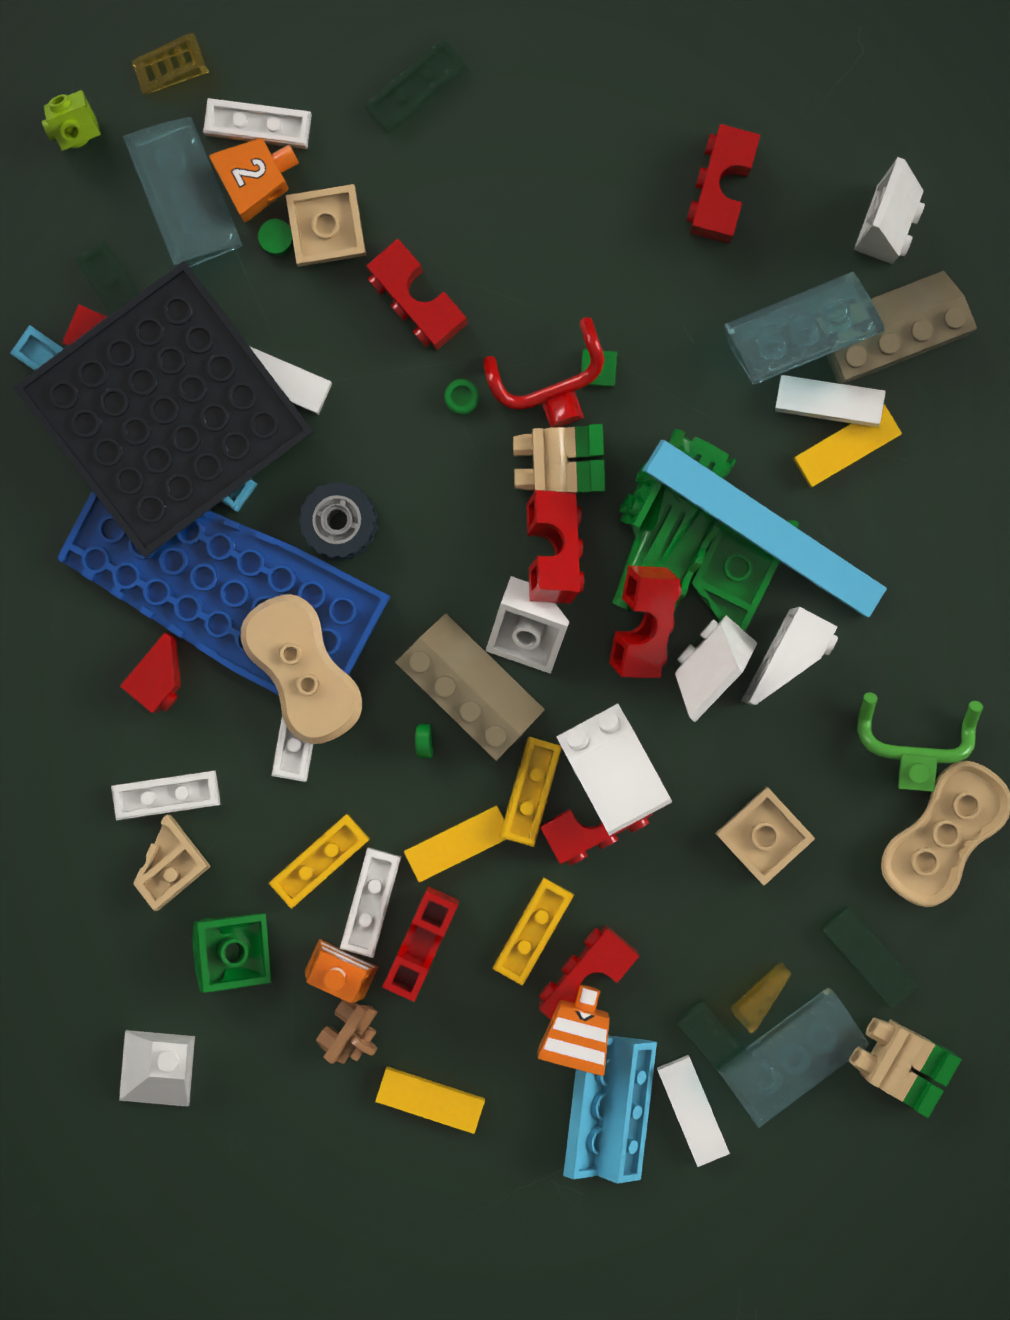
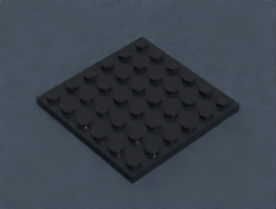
M185 260L13 386L144 558H147L314 433Z

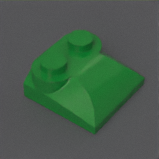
M265 913L216 919L205 918L201 921H194L192 940L195 974L202 993L271 983Z

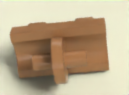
M342 1000L335 1010V1015L346 1024L340 1033L332 1026H326L316 1039V1042L326 1051L323 1058L331 1064H334L335 1061L344 1064L349 1056L353 1060L358 1061L363 1052L374 1055L377 1047L371 1040L377 1031L369 1025L378 1011L369 1005H360L356 1002L349 1003Z

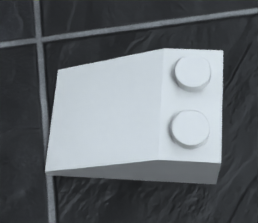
M897 157L877 185L854 247L855 251L893 264L900 255L905 257L913 238L907 235L911 223H918L925 206L924 203L920 202L924 190L905 159Z
M801 607L789 609L741 701L752 705L758 704L820 660L824 654L828 656L838 640V637L834 635L837 626Z
M727 615L719 623L713 619L700 634L704 638L696 648L690 644L677 658L681 664L676 670L675 675L688 715L694 722L741 675L757 645V642Z
M619 704L557 736L562 749L609 836L672 803L670 796Z

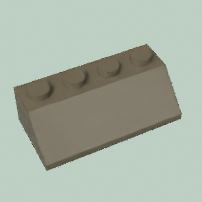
M945 271L938 272L813 322L838 384H846L970 335L977 329L964 294Z
M446 613L395 662L496 761L545 710Z

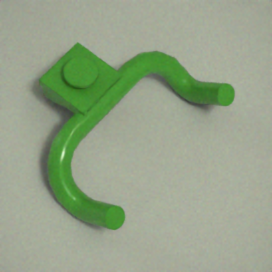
M871 692L865 693L857 724L860 741L868 751L879 757L900 760L899 789L934 792L937 763L960 762L968 758L974 750L976 726L983 709V705L979 701H971L969 703L962 723L960 746L955 749L946 750L888 745L877 740L873 736L871 723L878 697Z

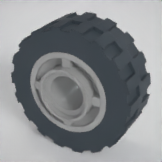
M328 482L325 486L320 485L315 488L312 494H308L306 502L301 506L299 524L302 529L300 530L302 537L305 538L310 548L326 558L338 561L347 558L353 559L359 553H364L369 544H372L375 540L374 535L378 532L379 526L377 525L378 513L374 508L375 505L363 491L354 485H349L346 482ZM337 513H345L347 516L345 527L340 530H333L331 527L332 517Z

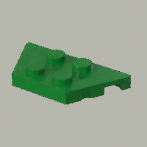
M795 520L787 521L796 528L799 525V522ZM721 523L718 534L711 541L705 553L704 561L697 569L690 584L719 622L727 615L743 631H746L780 561Z

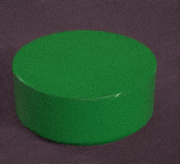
M271 219L260 227L258 240L266 253L272 256H281L289 252L293 246L291 228L286 222L280 219Z
M457 379L447 386L444 399L451 412L457 415H467L476 409L479 403V393L477 387L471 381Z
M419 724L416 727L415 749L418 758L431 759L433 756L434 732L432 724Z

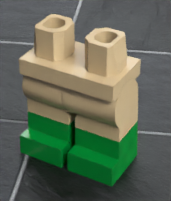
M603 424L566 428L532 429L531 434L513 437V456H532L533 469H514L515 489L533 492L535 490L576 493V495H603L605 492L604 460H595L602 459L604 456ZM569 460H590L582 462H569Z
M872 1018L866 1029V1035L877 1041L875 1047L870 1053L858 1046L849 1058V1062L860 1071V1074L869 1083L929 1118L944 1090L932 1080L911 1068H915L947 1087L962 1059L951 1050L891 1019L889 1022Z

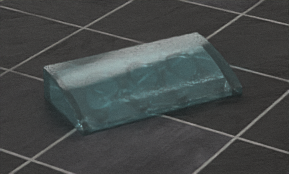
M192 117L164 122L123 136L175 267L184 260L189 267H192L243 246Z
M854 272L724 324L728 345L753 385L885 331L875 306Z
M826 988L720 1067L717 1072L756 1126L760 1128L848 1062L855 1048L859 1046L865 1049L869 1046V1043L834 991Z

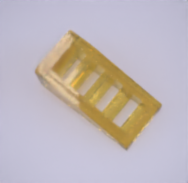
M194 32L179 37L132 60L144 95L209 72ZM187 51L190 52L192 62L186 64L183 55ZM173 56H177L180 65L175 70L170 59ZM164 60L168 72L165 75L161 74L157 63ZM151 65L156 78L150 82L145 70V66Z
M778 963L731 1006L734 1016L751 1034L757 1030L791 975V972L783 963Z

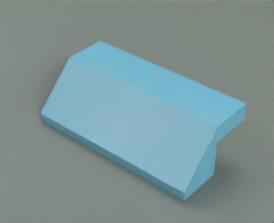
M608 1035L604 1076L576 1069L563 1176L571 1179L599 1176L617 1184L641 1180L657 1042Z

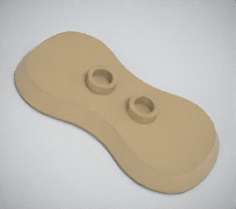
M286 594L266 600L246 616L241 626L243 649L251 661L261 668L275 684L279 693L282 716L289 731L305 743L321 744L343 735L352 728L361 715V693L354 680L340 669L327 653L323 642L321 623L315 609L303 598Z
M960 761L944 769L935 781L934 792H931L928 806L915 824L896 835L884 850L881 869L888 885L905 900L918 906L933 907L949 899L958 888L965 863L972 851L1006 824L1010 816V791L1007 785L990 769L975 762Z

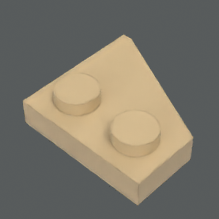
M168 814L163 817L161 821L162 828L155 843H151L146 854V863L140 868L133 883L154 911H159L211 867L175 819Z

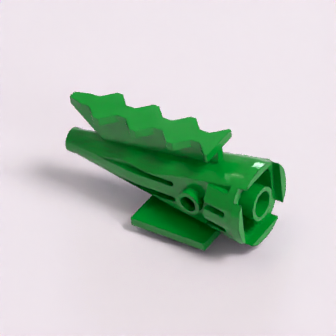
M679 429L673 430L669 441L671 445L722 479L726 478L734 467L736 459L728 458L729 454L696 436L691 441L684 437L686 432ZM646 463L642 465L636 476L635 481L638 482V485L633 495L628 494L625 497L619 510L622 513L619 521L632 526L635 540L612 603L629 612L632 608L622 599L628 565L667 567L680 579L681 595L679 600L676 601V609L678 603L685 597L693 574L702 565L707 547L721 528L720 521L642 471Z

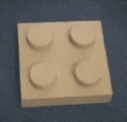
M354 184L286 195L298 267L366 256Z
M767 786L715 833L763 886L815 839Z

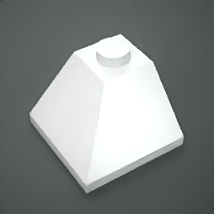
M511 576L502 598L486 651L551 674L569 621L556 603L530 601L529 582Z
M126 1030L119 1101L189 1106L195 1036Z

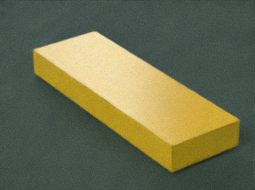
M884 404L879 428L851 423L793 459L808 485L812 488L900 436L902 432Z
M527 737L500 832V838L534 847L562 747L560 745Z
M498 805L404 850L418 882L420 883L507 840L499 837L504 817Z
M346 814L272 879L269 884L292 909L368 842L370 838Z
M543 877L492 969L523 986L574 894Z
M387 1066L375 1102L475 1134L485 1098Z

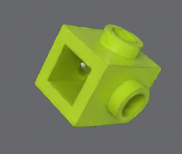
M82 90L68 96L65 94L58 95L52 98L48 104L43 105L46 119L42 120L44 130L50 141L57 140L62 151L70 147L79 148L85 145L89 139L100 135L97 119Z

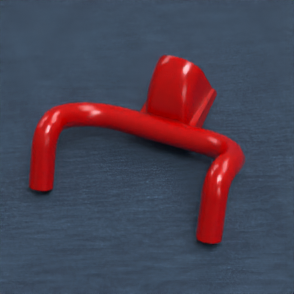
M584 317L579 323L590 355V364L585 371L528 395L515 396L508 393L504 388L496 358L487 356L483 360V365L492 395L500 404L509 409L523 410L542 404L551 428L563 427L584 419L575 390L595 381L602 372L604 365L603 349L593 320L590 317Z

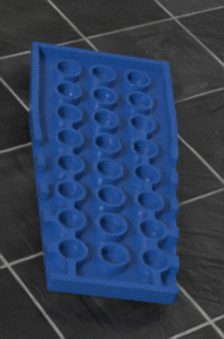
M93 491L58 555L59 561L75 569L90 581L97 583L112 595L139 610L145 616L155 620L175 635L193 644L197 649L230 670L278 695L277 688L271 678L251 661L242 646L241 626L243 620L255 607L268 599L286 594L296 595L306 600L315 609L319 617L323 642L327 653L333 662L350 676L391 597L295 546L211 511L205 513L147 558H144Z

